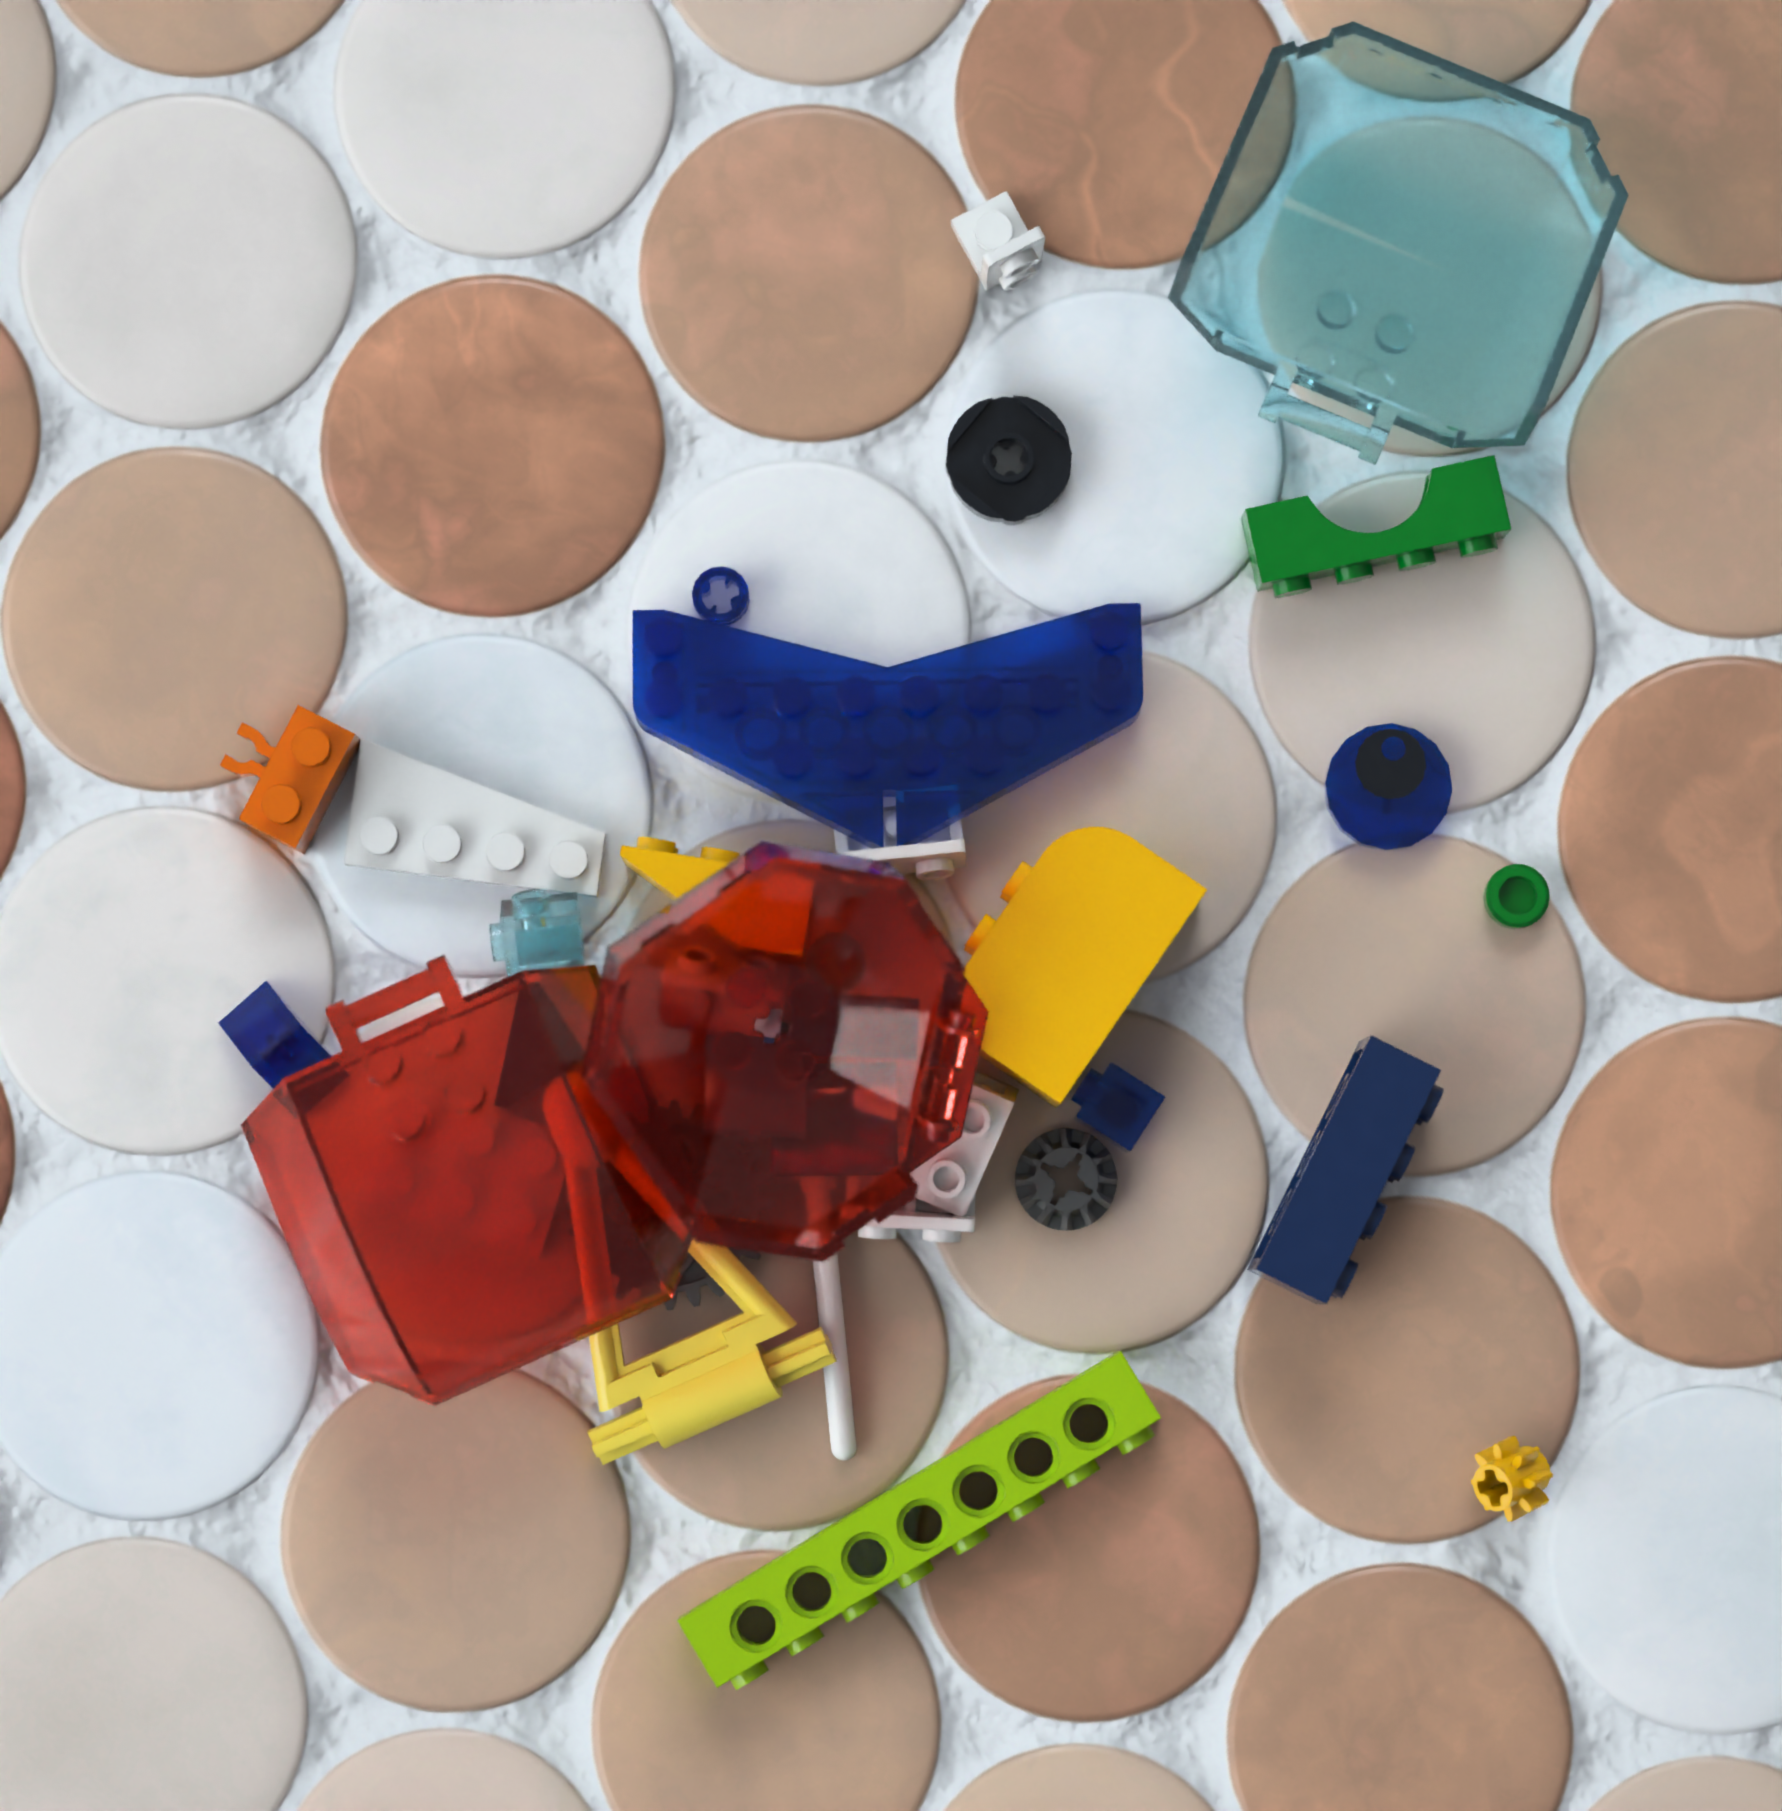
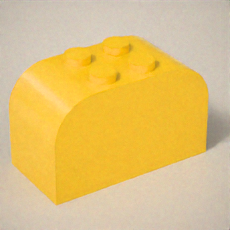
M1084 827L1059 837L1044 851L1034 867L1024 861L1021 862L1001 892L1000 898L1008 903L997 921L986 914L964 945L965 948L963 950L972 955L962 972L955 998L956 1019L964 1039L986 1061L1057 1108L1208 889L1132 837L1118 830L1106 827Z

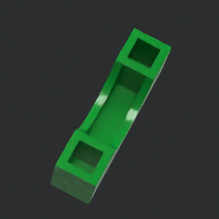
M1495 455L1432 468L1425 478L1424 490L1417 510L1401 524L1381 532H1355L1334 524L1316 508L1308 495L1247 508L1241 517L1257 592L1273 589L1275 598L1289 597L1312 590L1310 580L1335 575L1338 585L1362 581L1374 576L1372 567L1397 562L1399 571L1422 568L1436 563L1434 553L1459 548L1461 558L1486 554L1497 550L1496 540L1505 538L1511 530Z

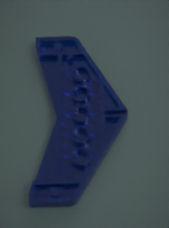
M1141 603L1105 604L890 667L667 610H632L634 715L638 725L646 733L871 849L884 847L883 797H896V845L917 844L1124 730L1137 720L1143 702Z

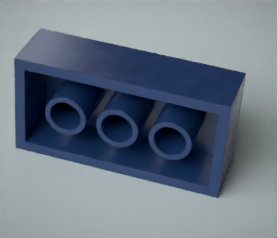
M1372 1035L1359 1041L1248 1266V1271L1315 1304H1327L1331 1296L1334 1298H1342L1359 1265V1263L1349 1258L1359 1239L1363 1241L1366 1238L1371 1240L1386 1211L1387 1205L1378 1201L1387 1181L1393 1183L1396 1180L1399 1182L1412 1159L1416 1147L1407 1143V1139L1415 1123L1421 1125L1423 1122L1426 1124L1429 1122L1443 1095L1444 1089L1435 1085L1441 1072L1440 1069Z

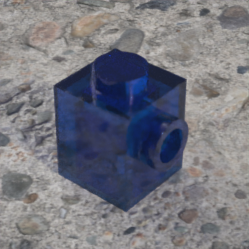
M1110 1062L1102 1074L1091 1067L1071 1100L1081 1107L1073 1119L1125 1153H1128L1138 1141L1165 1099V1096Z

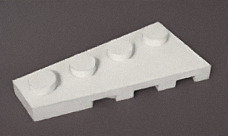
M360 739L344 865L598 898L606 834L604 832L365 739Z

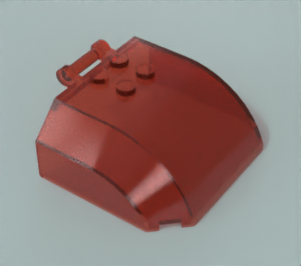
M443 954L426 962L428 969L348 1005L344 1000L325 1007L328 1020L343 1052L283 1078L241 1124L299 1273L334 1346L348 1371L353 1376L374 1384L379 1382L408 1393L414 1399L436 1406L673 1298L682 1277L679 1270L693 1237H699L707 1218V1213L616 999L596 965L524 970L464 997L446 955ZM439 992L444 1003L443 1007L363 1042L358 1028Z

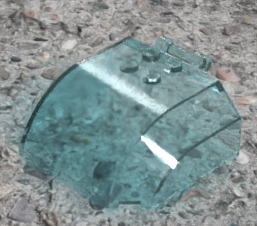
M1350 22L1331 28L1327 37L1300 46H1296L1295 42L1292 41L1272 48L1184 252L1168 299L1216 351L1274 375L1258 417L1272 423H1276L1277 418H1280L1359 451L1358 458L1376 465L1393 424L1450 448L1525 446L1548 402L1629 194L1619 175L1611 176L1597 148L1600 138L1589 118L1366 26ZM1292 382L1375 416L1370 428L1289 395L1288 392Z

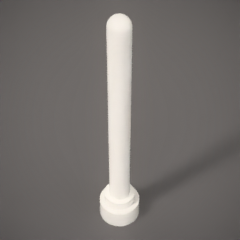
M823 1153V1154H813V1155H805V1156H807V1157H809V1158L817 1159V1158L823 1157V1156L826 1155L827 1153ZM791 1171L792 1182L799 1183V1193L806 1194L819 1327H822L825 1335L827 1334L837 1362L823 1367L831 1451L834 1457L846 1461L855 1455L857 1445L831 1192L838 1190L837 1178L843 1177L842 1171Z

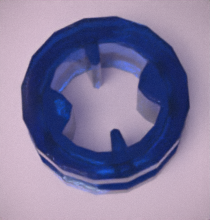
M723 566L712 567L701 573L695 581L692 590L695 610L699 617L710 625L718 627L731 626L741 620L747 612L750 602L748 585L742 575L734 569ZM725 580L726 589L733 584L739 591V595L731 599L732 610L726 613H717L716 605H713L709 610L703 603V598L711 595L710 584L714 581Z

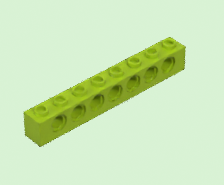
M1117 1351L681 1615L677 1622L716 1687L718 1688L730 1680L737 1690L766 1673L769 1669L764 1659L780 1649L786 1647L790 1655L794 1656L822 1639L824 1635L819 1626L841 1613L847 1623L875 1607L880 1602L874 1592L892 1581L897 1580L901 1589H904L931 1573L935 1568L929 1559L948 1547L952 1546L958 1556L990 1536L985 1525L1007 1512L1011 1521L1014 1522L1045 1503L1040 1492L1062 1479L1068 1489L1088 1478L1100 1469L1095 1458L1116 1445L1121 1454L1124 1455L1155 1436L1150 1425L1161 1419V1416L1122 1352ZM1086 1404L1098 1406L1106 1417V1427L1103 1434L1098 1439L1089 1442L1075 1438L1070 1429L1071 1415L1078 1407ZM1029 1438L1044 1440L1051 1450L1049 1466L1046 1470L1036 1475H1028L1021 1472L1014 1460L1018 1445ZM976 1471L989 1474L995 1480L997 1487L995 1498L989 1505L983 1508H972L966 1505L959 1495V1486L963 1478ZM915 1506H930L941 1516V1529L929 1541H916L904 1529V1518L908 1511ZM873 1539L884 1547L887 1559L880 1571L875 1574L864 1575L852 1568L848 1554L851 1547L857 1541ZM814 1572L821 1574L828 1580L831 1586V1596L821 1607H804L794 1596V1583L805 1573ZM752 1606H760L772 1613L776 1628L771 1637L764 1641L755 1642L748 1640L742 1635L738 1626V1619L745 1609Z

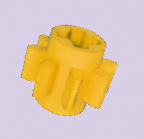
M1510 1436L1474 1456L1481 1467L1475 1472L1471 1484L1478 1500L1484 1505L1486 1511L1504 1510L1507 1521L1512 1522L1549 1502L1547 1495L1542 1490L1548 1486L1550 1479L1553 1478V1473L1550 1472L1549 1464L1538 1446L1520 1447L1517 1437Z

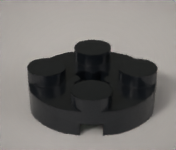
M1024 396L989 398L971 406L955 423L948 438L945 470L954 494L968 510L988 521L1002 522L1006 525H1017L1025 520L1042 515L1058 501L1069 481L1072 452L1063 423L1044 404ZM1014 444H1017L1024 450L1021 454L1020 462L1025 468L1018 474L1011 470L1004 475L998 473L994 469L998 460L992 454L993 450L998 445L1008 450Z

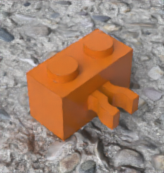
M298 705L276 747L270 746L266 738L258 730L243 722L241 723L236 734L252 741L256 752L269 759L266 767L253 760L245 763L237 762L226 754L220 766L238 776L260 777L239 820L249 827L305 854L359 750L360 739L356 734Z

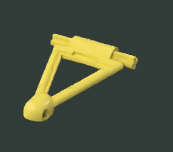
M568 1075L556 1080L548 1088L544 1096L543 1112L552 1137L564 1160L599 1412L610 1410L637 1397H640L643 1405L588 1430V1435L592 1442L591 1447L603 1465L656 1441L666 1449L783 1397L781 1386L837 1362L832 1350V1344L822 1327L765 1351L760 1344L761 1342L797 1325V1322L621 1133L617 1114L605 1090L595 1080L583 1075ZM607 1164L743 1312L625 1364L597 1168Z

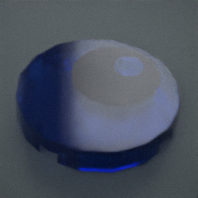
M1393 723L1368 726L1347 738L1329 761L1324 783L1327 810L1339 830L1360 846L1384 851L1409 848L1431 835L1447 814L1453 790L1449 765L1437 745L1418 730Z

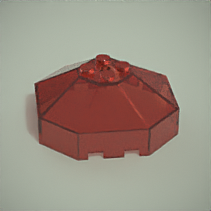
M761 841L607 947L581 1076L695 1242L824 1262L846 1247L842 1242L844 1239L875 1219L879 1224L914 1200L917 1196L919 1185L909 1173L962 1137L989 1012L964 976L965 967L919 902L920 899L906 878L889 862ZM771 1009H779L782 1021L790 1024L788 1033H778L774 1038V1043H765L763 1032L755 1029L754 1024L757 1018L767 1019Z

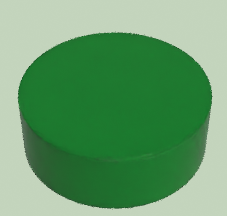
M1523 864L1508 865L1495 872L1486 883L1483 895L1485 909L1489 916L1497 924L1509 929H1521L1537 922L1546 912L1550 899L1549 888L1544 877L1534 868Z

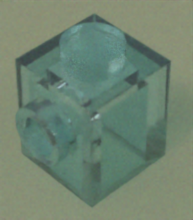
M529 889L514 894L510 900H501L500 923L489 924L493 961H505L508 982L585 974V945L577 892L550 895V892L544 889Z

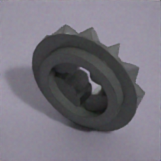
M1070 1128L1051 1130L1035 1138L1021 1154L1015 1172L1017 1196L1025 1211L1038 1223L1048 1228L1063 1231L1081 1229L1097 1221L1112 1204L1118 1180L1113 1158L1107 1148L1093 1135ZM1077 1154L1081 1155L1082 1158L1078 1163L1080 1168L1077 1172V1177L1084 1182L1085 1187L1092 1190L1091 1194L1088 1195L1082 1191L1078 1193L1069 1190L1063 1198L1060 1197L1056 1205L1051 1204L1050 1202L1055 1194L1052 1191L1055 1188L1056 1182L1048 1176L1049 1173L1040 1168L1042 1163L1049 1167L1054 1165L1063 1169L1069 1161L1073 1162Z

